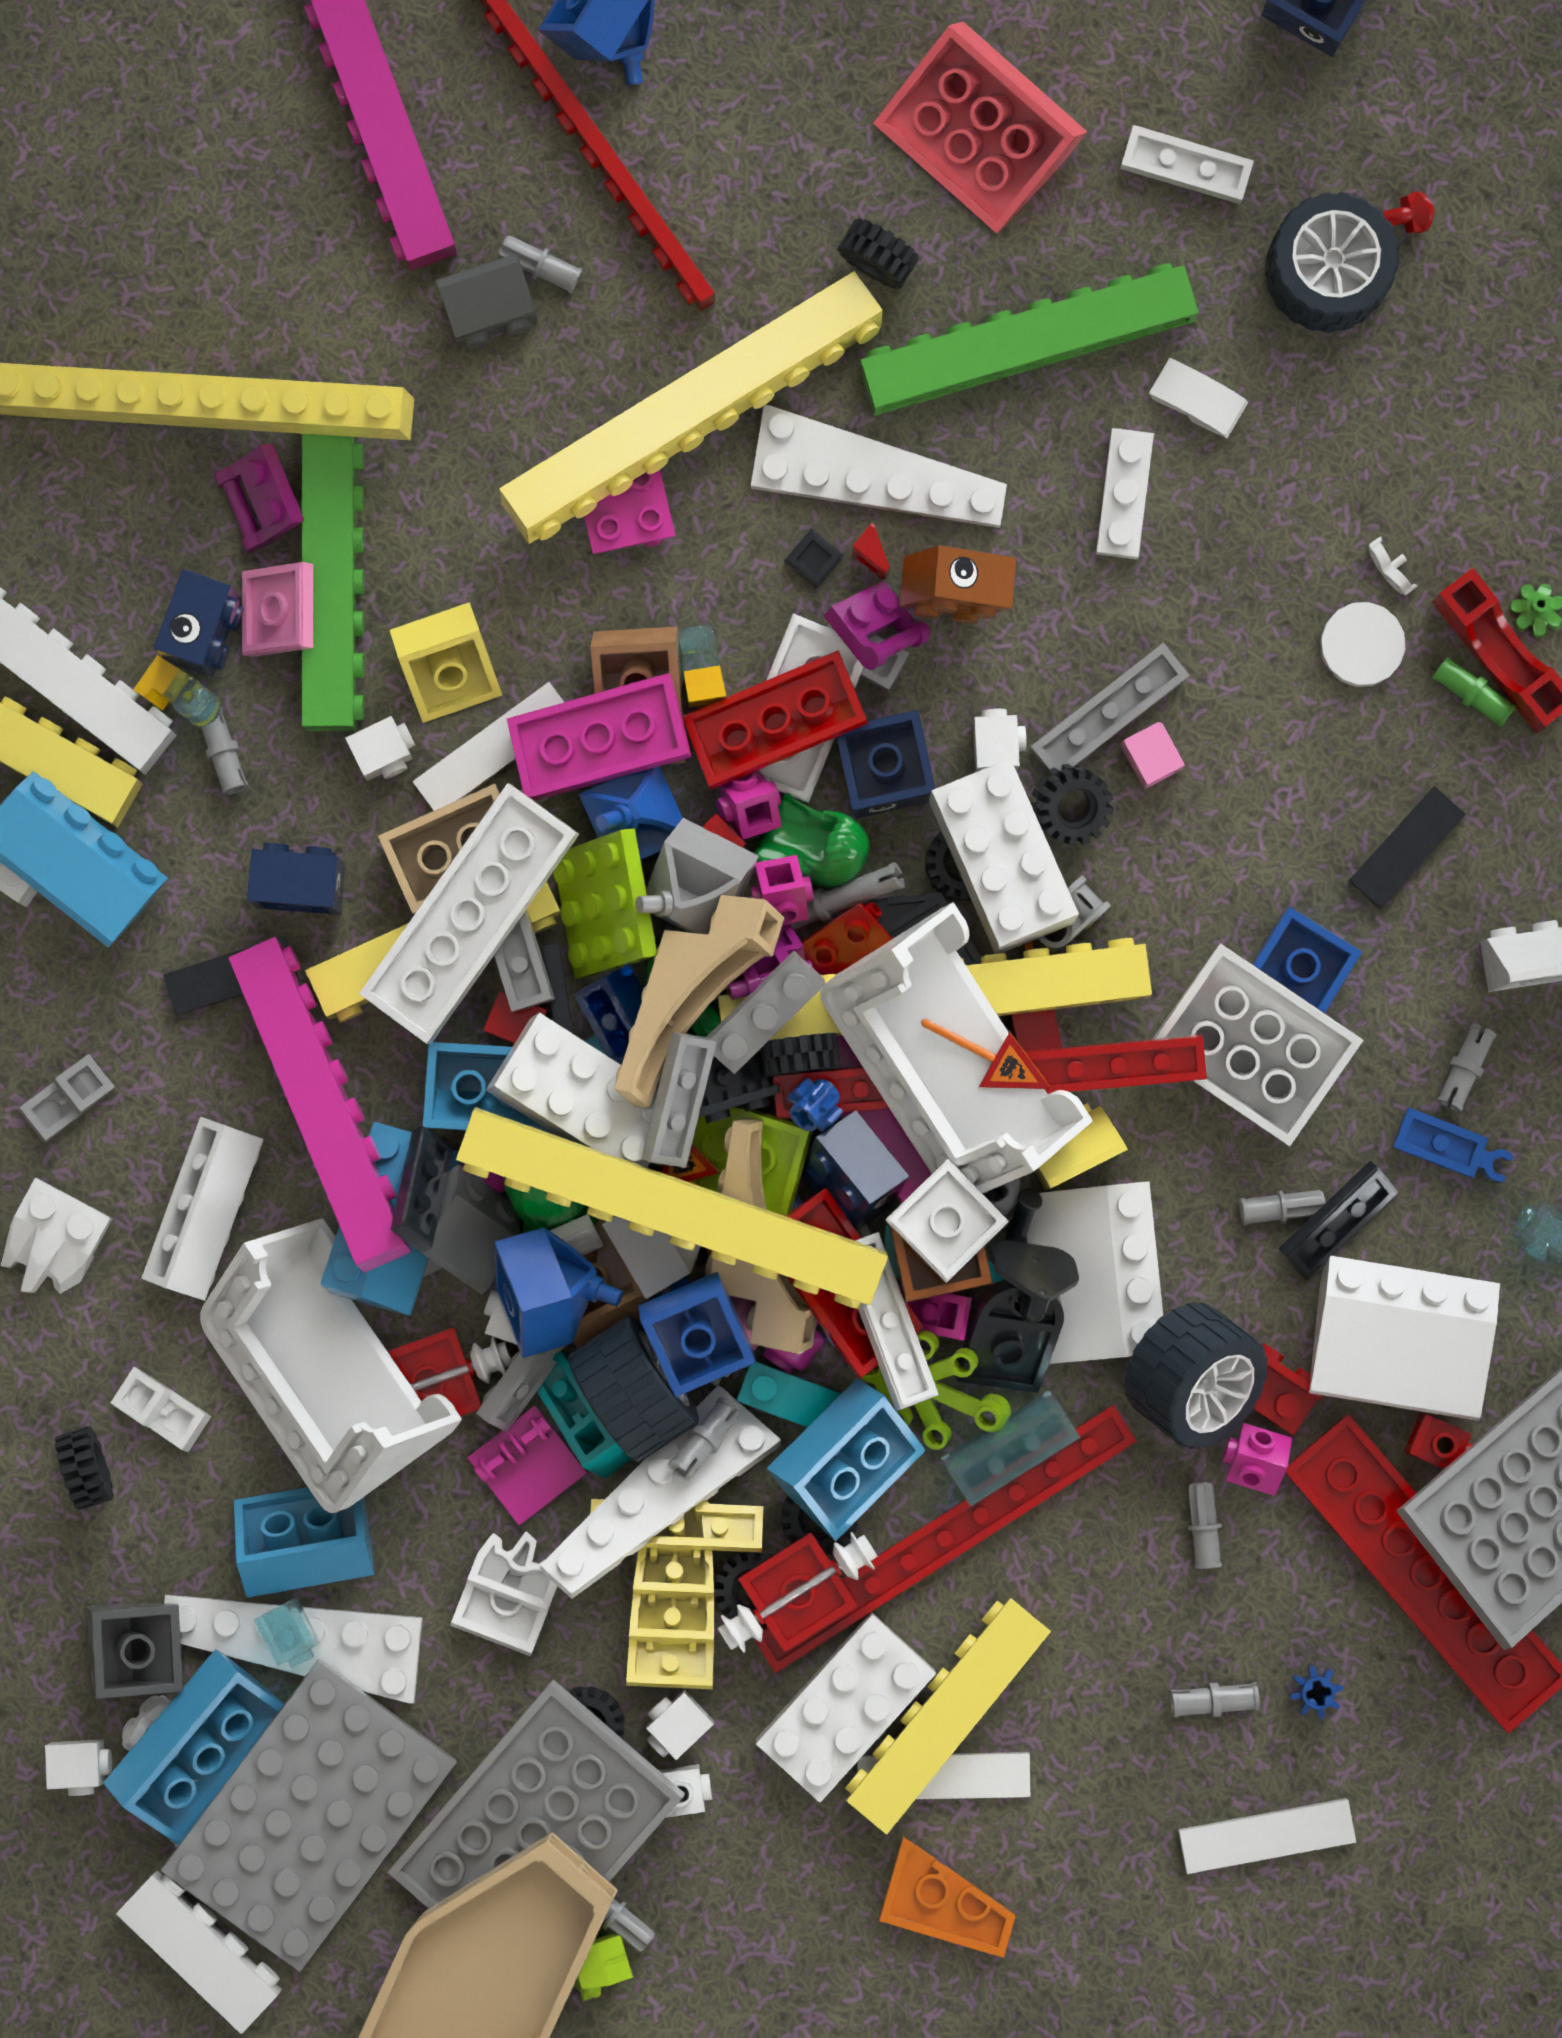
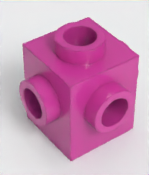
M759 770L719 786L721 798L716 800V805L720 818L725 823L729 822L742 840L782 827L778 808L781 805V799L777 786L773 781L768 782Z
M797 855L757 862L755 865L757 886L750 887L751 898L768 901L784 916L782 925L808 920L807 902L814 901L813 890L809 876L802 877Z
M1243 1423L1237 1438L1229 1437L1224 1449L1222 1462L1229 1463L1226 1481L1275 1496L1288 1467L1292 1438Z

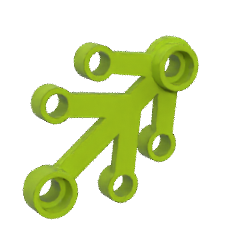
M920 1331L917 1334L918 1340L927 1341L931 1347V1350L928 1351L922 1349L927 1360L938 1350L939 1340L931 1331ZM960 1348L953 1356L928 1365L939 1395L914 1405L926 1428L923 1432V1441L927 1447L933 1450H940L945 1447L952 1433L950 1427L942 1421L932 1399L974 1417L978 1427L987 1432L1001 1430L1011 1416V1408L1008 1401L998 1394H988L979 1400L938 1382V1380L952 1375L958 1377L970 1376L978 1365V1357L971 1349ZM958 1357L967 1359L970 1368L962 1367L958 1363ZM880 1367L872 1369L861 1378L866 1382L873 1383L877 1391L885 1395L894 1407ZM906 1407L897 1410V1413L903 1416L904 1422L909 1426L913 1419L911 1409ZM983 1412H991L995 1416L996 1421L988 1420ZM931 1430L939 1431L943 1436V1440L935 1439L931 1434Z

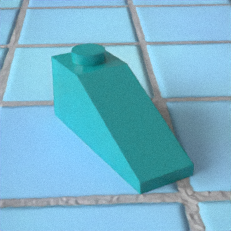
M561 1350L553 1357L557 1364L539 1387L537 1393L582 1467L606 1479L632 1458L617 1445L593 1412L570 1369L569 1356L564 1350Z
M755 1361V1363L749 1366L737 1401L809 1427L842 1393Z

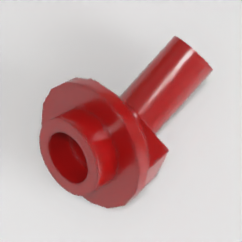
M1419 191L1401 197V207L1382 211L1387 221L1391 222L1392 226L1404 224L1406 233L1421 234L1428 231L1434 218L1433 204L1424 193Z

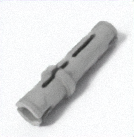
M893 862L889 866L853 879L843 885L828 890L823 888L814 890V901L807 902L808 920L794 922L791 924L792 928L795 931L797 928L820 919L823 922L834 919L835 913L894 890L904 888V878L897 879L895 877L902 874L899 866Z

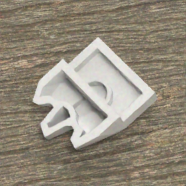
M35 1178L10 1225L1 1266L12 1268L18 1262L26 1266L20 1292L35 1293L46 1277L49 1276L53 1280L54 1288L61 1294L81 1282L95 1257L93 1254L113 1218L50 1184Z
M527 1531L510 1551L503 1550L502 1539L492 1533L476 1556L450 1626L531 1656L557 1585L541 1571L540 1565L544 1561L539 1564L532 1562L537 1541Z

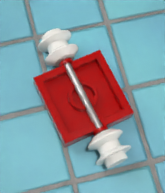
M455 1327L387 1351L421 1401L433 1394L443 1395L453 1404L459 1416L477 1411L482 1406L472 1375H475V1371L478 1378L488 1384L490 1383L491 1373L500 1371L504 1375L511 1360L505 1341L497 1344L494 1336L491 1337L490 1347L482 1349L478 1344L473 1343L470 1352L471 1360L470 1358L466 1359Z
M809 1532L740 1576L738 1580L756 1609L753 1610L755 1613L753 1615L748 1607L738 1604V1615L730 1620L721 1615L724 1624L718 1630L730 1649L733 1650L739 1646L744 1653L745 1641L751 1637L761 1642L763 1629L759 1624L760 1622L762 1625L767 1624L785 1653L857 1607V1603L841 1580L840 1575L843 1574L841 1572L842 1569L847 1577L858 1580V1569L862 1566L867 1565L873 1570L875 1569L871 1561L878 1556L865 1535L856 1539L853 1532H851V1543L845 1547L835 1542L833 1547V1555L837 1560L835 1562L834 1559L829 1561L812 1532Z

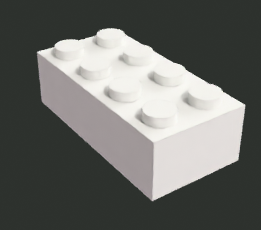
M1011 758L931 791L929 798L930 806L995 954L1004 953L1075 923L1079 913Z
M541 1013L531 1017L486 1091L556 1136L644 1167H648L650 1163L641 1157L658 1089L656 1088L649 1108L634 1106L614 1090L617 1071L621 1066L619 1063Z
M870 1612L756 1738V1745L818 1802H821L936 1675V1671L875 1614Z

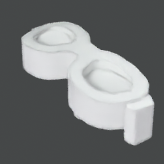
M1380 536L1368 545L1369 553L1386 581L1400 594L1406 596L1418 587L1416 584L1411 585L1408 579L1396 569L1405 563L1407 559L1402 554L1391 562L1386 550L1380 543L1382 541Z
M155 1695L149 1697L141 1704L139 1715L136 1718L129 1719L123 1728L122 1745L126 1750L130 1751L144 1735L146 1729H149L172 1700L164 1695L160 1697Z

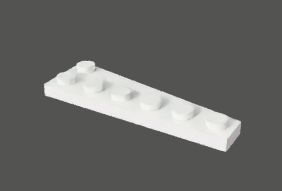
M764 405L751 489L1000 528L1007 484L773 406Z
M718 1385L696 1407L699 1414L698 1425L714 1407L719 1397L726 1398L735 1404L736 1407L732 1411L739 1409L741 1415L721 1438V1447L718 1451L708 1455L694 1473L693 1478L690 1481L680 1478L674 1473L675 1469H670L668 1465L670 1460L676 1456L690 1438L688 1434L690 1430H688L647 1457L540 1565L541 1571L573 1599L618 1566L625 1557L633 1555L650 1542L649 1539L667 1526L674 1525L694 1506L703 1500L705 1502L718 1492L720 1487L735 1476H741L775 1451L781 1445V1439Z
M165 1595L164 1604L179 1605L180 1641L183 1645L210 1652L217 1649L229 1657L306 1676L315 1662L320 1659L363 1692L406 1703H415L423 1617Z

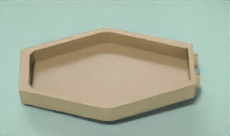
M551 1832L423 1912L406 1933L358 2038H549L618 1890L557 1835Z

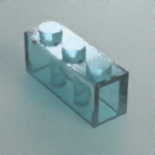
M1049 1390L1012 1413L1001 1430L996 1432L983 1431L941 1459L967 1502L972 1506L1073 1443L1080 1436L1059 1402Z

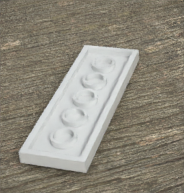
M507 783L359 994L423 1042L431 1044L572 846L579 833L513 785Z

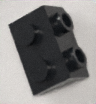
M760 1050L735 1074L716 1057L713 1058L699 1117L704 1116L706 1124L731 1117L729 1108L743 1104L745 1112L770 1105L768 1096L780 1093L779 1085L770 1086L769 1079L764 1077Z

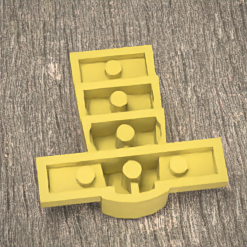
M591 1499V1513L605 1499ZM703 1500L686 1512L681 1520L672 1526L669 1525L649 1539L650 1542L638 1550L629 1629L626 1686L713 1690L714 1580L712 1550L762 1553L764 1506L709 1504L708 1501L704 1502Z

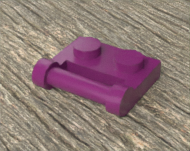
M273 443L258 446L231 466L221 469L214 474L218 487L224 488L244 537L241 539V543L245 553H251L266 547L304 521ZM240 480L243 481L249 498L251 500V503L254 507V510L262 527V529L260 530L257 527L251 509L241 488V485L239 483Z
M884 580L831 606L823 616L861 665L868 670H875L885 664L886 658L909 646L918 647L926 643L930 638V630L927 624L920 619L915 620L906 608L899 607L900 600ZM892 626L898 632V634L880 643L870 642L869 638Z

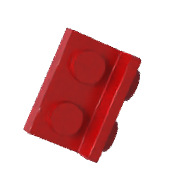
M1263 1343L1262 1346L1265 1349V1356H1267L1268 1367H1266L1267 1377L1261 1396L1255 1403L1253 1410L1294 1436L1316 1401H1320L1324 1395L1309 1393L1311 1374L1300 1367L1294 1373L1281 1364L1284 1359L1282 1354Z

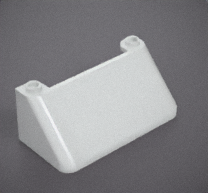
M953 902L835 975L826 982L820 994L825 1009L930 1172L933 1174L949 1159L981 1193H984L1034 1172L1093 1122L1080 1099L1068 1091L1058 1090L1047 1094L1045 1089L979 1087L992 1062L921 1025V1021L927 1019L994 1054H997L1008 1035L1005 1026L956 951L968 942L970 935L966 920Z
M321 1218L243 1243L204 1303L200 1312V1321L205 1335L318 1503L329 1513H336L351 1507L455 1430L462 1419L453 1404L443 1395L433 1394L421 1401L353 1301L331 1294L320 1285L336 1237L324 1219Z

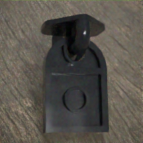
M1024 1189L1018 1194V1204L1004 1241L997 1242L993 1247L991 1256L994 1269L1004 1280L991 1286L978 1302L963 1348L971 1349L976 1353L978 1365L970 1376H956L957 1382L1039 1393L1064 1323V1312L1060 1295L1077 1285L1079 1274L1076 1262L1069 1253L1055 1247L1028 1243L1027 1233L1034 1213L1042 1206L1043 1202L1041 1195L1033 1189ZM959 1357L958 1363L964 1368H970L968 1360Z

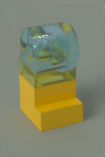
M712 624L678 629L683 658L681 662L689 708L709 705L726 698Z
M158 655L133 689L162 711L171 702L179 714L198 727H204L213 723L221 710L220 699L213 692Z

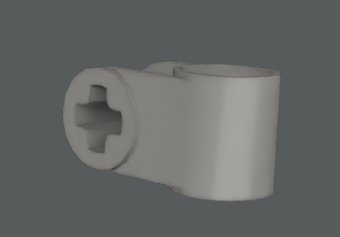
M1083 875L1080 876L1068 887L1079 913L1075 923L1062 928L1063 938L1059 942L1048 941L1044 936L1033 940V942L1039 949L1049 948V953L1058 952L1082 930L1085 931L1111 907L1108 901L1102 902L1085 884L1087 879Z

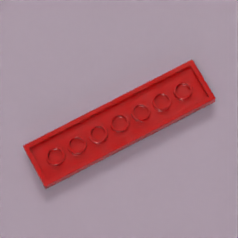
M1345 1414L1288 1463L1285 1474L1506 1733L1509 1734L1562 1688V1664L1533 1630L1515 1646L1504 1650L1397 1513V1510L1410 1500L1416 1492L1349 1414Z

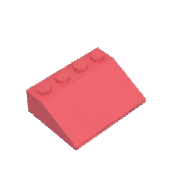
M964 22L955 23L947 27L873 122L878 129L996 234L1007 225L1052 176L1087 134V131Z

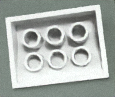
M1557 920L1532 924L1533 932L1517 934L1516 927L1490 931L1491 938L1480 942L1488 992L1562 981V927L1558 928Z
M1221 943L1153 1037V1039L1202 1035L1207 1079L1194 1080V1082L1288 1146H1291L1363 1042V1039Z
M1149 1181L1039 1193L1043 1202L1042 1206L1034 1213L1027 1233V1241L1030 1244L1055 1247L1069 1253L1076 1262L1079 1274L1077 1285L1060 1295L1064 1312V1323L1049 1364L1132 1356L1133 1350L1143 1338V1334L1163 1316Z
M1330 1256L1322 1271L1309 1393L1479 1421L1497 1324L1500 1283Z

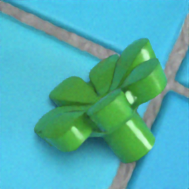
M1529 584L1519 588L1518 591L1522 600H1513L1509 604V611L1513 614H1519V617L1514 621V627L1518 631L1523 632L1530 626L1532 636L1534 638H1542L1545 636L1546 626L1554 630L1561 626L1562 619L1556 614V611L1562 610V597H1551V586L1541 584L1537 591Z

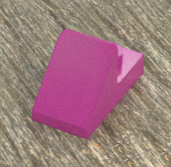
M898 1284L899 1289H900L901 1294H902L901 1285ZM945 1294L907 1303L924 1326V1329L921 1331L927 1330L938 1336L958 1340L965 1339L972 1298Z

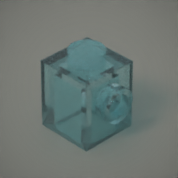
M1545 1201L1537 1202L1534 1207L1528 1204L1515 1225L1521 1229L1516 1239L1525 1244L1522 1251L1542 1263L1549 1258L1555 1263L1562 1265V1211Z
M297 1597L254 1619L277 1666L288 1661L290 1667L293 1668L314 1657L311 1648L320 1644V1641Z

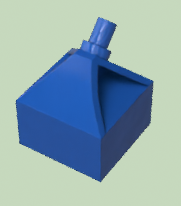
M555 0L538 31L576 60L613 61L618 59L619 63L624 65L626 84H639L643 82L640 61L644 60L642 51H645L650 40L655 0Z
M660 766L615 778L579 793L581 803L597 838L619 830L635 829L641 865L659 857L665 840L682 820V815Z
M540 1228L494 1242L495 1290L522 1358L572 1344L589 1301L595 1303L597 1300L618 1307L622 1300V1290L605 1284V1279L597 1276L595 1267L583 1255L546 1228Z
M718 1271L689 1284L686 1277H683L671 1284L673 1291L638 1306L640 1321L675 1397L755 1363L752 1346Z

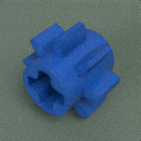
M805 1078L787 1097V1100L794 1104L789 1111L792 1120L797 1126L806 1131H814L818 1127L821 1132H825L843 1113V1110L836 1106L840 1102L839 1091L833 1084L824 1079H816L812 1082L809 1078Z
M1308 1664L1307 1670L1309 1675L1301 1678L1293 1674L1292 1678L1299 1683L1298 1691H1292L1288 1696L1295 1700L1301 1699L1303 1703L1299 1707V1713L1303 1716L1308 1713L1310 1708H1313L1318 1718L1324 1719L1325 1708L1329 1706L1336 1709L1340 1708L1338 1702L1334 1700L1335 1692L1342 1691L1344 1687L1341 1684H1332L1329 1681L1333 1676V1670L1330 1668L1324 1670L1322 1675H1318L1314 1665ZM1317 1681L1322 1687H1326V1692L1320 1694L1319 1702H1316L1310 1696H1306V1691L1313 1689L1312 1682Z

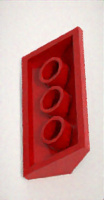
M839 650L682 716L711 790L868 724Z
M827 1188L820 1190L784 1215L854 1241L861 1239ZM787 1277L793 1285L795 1279ZM794 1287L858 1379L865 1376L878 1365L858 1309L834 1301L836 1293L819 1288L818 1294H813ZM905 1303L917 1334L924 1329V1326L910 1306Z

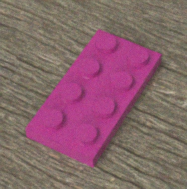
M669 673L507 718L523 793L533 801L691 758L673 677Z

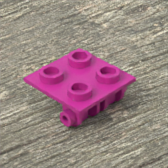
M660 470L653 474L645 472L632 480V485L625 492L617 496L608 495L597 502V506L592 512L584 516L593 554L644 543L646 547L662 544V539L676 536Z
M536 1405L520 1416L508 1432L502 1430L467 1457L475 1467V1472L483 1482L488 1484L518 1525H521L587 1474Z

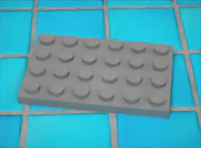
M1562 1367L1397 1510L1400 1517L1504 1650L1515 1646L1562 1603Z
M318 1659L161 1867V1872L301 1972L457 1763L456 1759Z
M553 1679L387 1873L427 1908H431L553 1832L610 1882L680 1802L685 1793Z

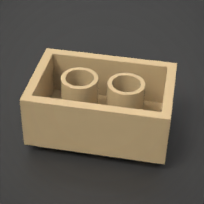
M496 784L490 785L378 836L413 915L418 911L500 793Z

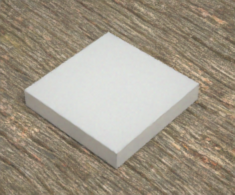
M949 1159L885 1220L945 1283L1009 1222Z

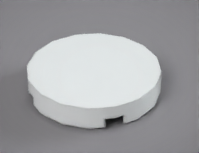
M1370 602L1351 603L1337 610L1325 624L1320 638L1321 657L1328 669L1340 682L1355 687L1374 686L1389 678L1401 664L1405 652L1404 631L1398 619L1385 607Z

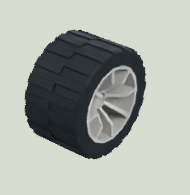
M1330 192L1302 201L1298 207L1293 208L1286 215L1284 222H1281L1266 256L1268 258L1265 265V276H1267L1268 282L1267 288L1269 294L1274 298L1277 308L1283 311L1288 316V319L1295 324L1298 323L1304 326L1305 329L1312 331H1324V333H1331L1342 329L1344 331L1368 319L1372 312L1377 310L1395 280V273L1399 268L1400 258H1398V251L1400 248L1391 222L1387 221L1383 212L1377 206L1374 207L1368 203V200L1360 196L1359 198L1352 196L1350 193L1339 192L1337 194H1330Z
M1192 1302L1182 1307L1178 1306L1168 1314L1161 1316L1143 1334V1338L1134 1348L1133 1355L1126 1368L1127 1374L1124 1382L1127 1401L1131 1403V1407L1179 1445L1189 1447L1190 1449L1213 1445L1215 1442L1229 1436V1433L1234 1429L1236 1430L1247 1415L1251 1413L1255 1403L1260 1398L1267 1377L1266 1367H1268L1267 1356H1265V1349L1258 1340L1209 1304Z
M625 1316L569 1354L570 1369L585 1399L617 1445L634 1461H643L698 1424L699 1414L689 1392L675 1397L644 1327L633 1317Z

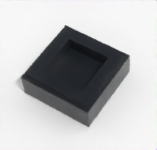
M811 528L784 560V563L817 589L842 560L844 555Z

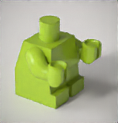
M609 1934L599 1937L594 1941L574 1984V1987L582 1993L580 1994L581 2000L586 2001L597 1998L601 1994V1987L633 1978L621 1935Z

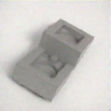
M88 1054L56 1077L52 1084L20 1106L18 1111L45 1144L115 1089V1086Z

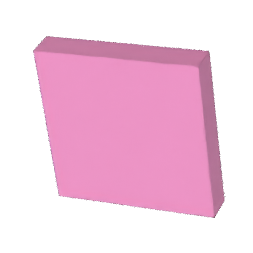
M298 562L243 571L242 655L263 656L313 648V564Z

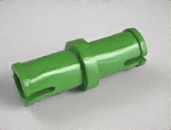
M1450 657L1445 659L1432 677V679L1437 680L1462 698L1461 704L1467 708L1470 705L1498 724L1497 726L1500 728L1517 707L1514 703H1510L1486 685L1488 681L1482 676L1477 679L1453 662Z

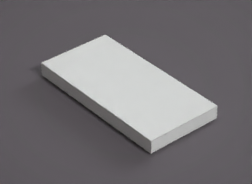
M793 614L767 680L837 650L841 654L854 688H856L864 667L833 629ZM835 738L759 769V771L768 782L773 781L776 784L778 791L785 794L790 793L792 797L809 803Z

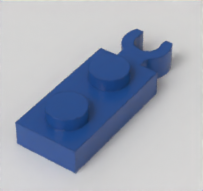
M1409 1107L1405 1110L1391 1147L1468 1178H1474L1477 1168L1482 1169L1485 1177L1493 1182H1504L1506 1176L1494 1171V1160L1501 1158L1505 1161H1512L1514 1157L1509 1151L1503 1149L1491 1152L1484 1150L1488 1141L1487 1137Z

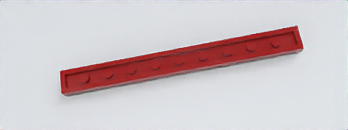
M480 0L487 9L483 16L491 30L496 35L503 32L511 43L507 50L520 69L527 66L534 75L535 79L531 81V84L544 103L551 99L558 109L559 113L555 115V118L567 136L575 133L583 144L579 148V152L592 170L599 167L608 179L603 182V185L616 204L623 201L630 210L631 214L627 216V219L640 238L647 234L655 246L651 253L659 266L665 272L671 268L677 276L679 282L675 286L688 305L695 302L701 311L715 303V292L508 1Z
M1202 1035L1025 1051L1051 1087V1089H1045L1047 1094L1058 1090L1074 1092L1207 1079ZM863 1066L773 1076V1084H778L780 1093L775 1094L777 1119L791 1118L789 1111L794 1104L787 1100V1097L805 1078H809L812 1082L816 1079H824L833 1084L840 1094V1102L836 1106L841 1108L843 1113L854 1112L855 1110L889 1109Z
M1112 1404L878 1554V1557L871 1561L875 1567L874 1570L864 1565L858 1569V1580L847 1576L841 1578L858 1605L848 1613L785 1653L767 1626L763 1628L762 1641L759 1642L756 1639L754 1641L773 1671L777 1673L1126 1449L1137 1440L1116 1407Z

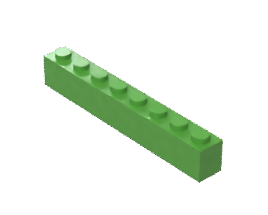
M1171 263L1162 264L1148 270V276L1132 280L1131 275L1121 276L1109 281L1107 288L1093 292L1091 287L1080 288L1068 293V299L1055 303H1052L1051 299L1039 300L1027 306L1028 311L1012 315L1010 310L1001 311L987 317V323L972 327L970 322L960 323L946 330L947 334L931 339L930 334H924L906 341L907 346L892 351L890 346H882L870 350L866 353L867 358L860 361V371L873 414L876 416L1193 323L1199 311L1185 266L1173 268Z
M302 434V516L304 518L302 522V562L313 564V648L302 650V727L306 732L357 731V720H364L365 717L364 695H357V678H364L365 674L364 653H357V636H364L365 631L364 611H357V595H364L365 588L364 570L357 569V553H364L365 544L364 528L357 527V511H364V486H357V469H364V445L357 444V437Z

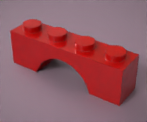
M1473 568L1434 598L1432 604L1509 701L1517 706V711L1536 734L1562 714V679L1552 667L1538 660L1519 640L1506 621L1500 608L1499 600Z

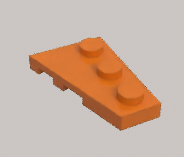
M902 1836L879 1921L1004 1958L1016 1917L1015 1913L911 1840Z

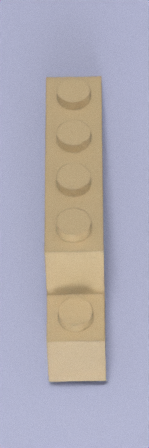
M721 895L717 909L711 917L709 934L664 930L660 946L657 948V955L654 957V965L648 984L642 992V1003L635 1025L629 1033V1044L624 1060L616 1075L614 1090L634 1106L650 1107L662 1075L672 1032L686 1034L705 1008L734 979L764 956H773L784 916L765 899Z
M747 1117L734 1121L726 1132L724 1149L728 1152L726 1169L722 1170L719 1177L718 1192L767 1210L761 1170L763 1121ZM711 1254L709 1255L705 1269L706 1276L718 1271L728 1295L756 1301V1305H753L750 1309L747 1321L748 1330H751L750 1344L796 1354L812 1348L816 1318L785 1275L778 1273L777 1279L773 1280L752 1272L753 1264L737 1259L735 1265H730L710 1257Z

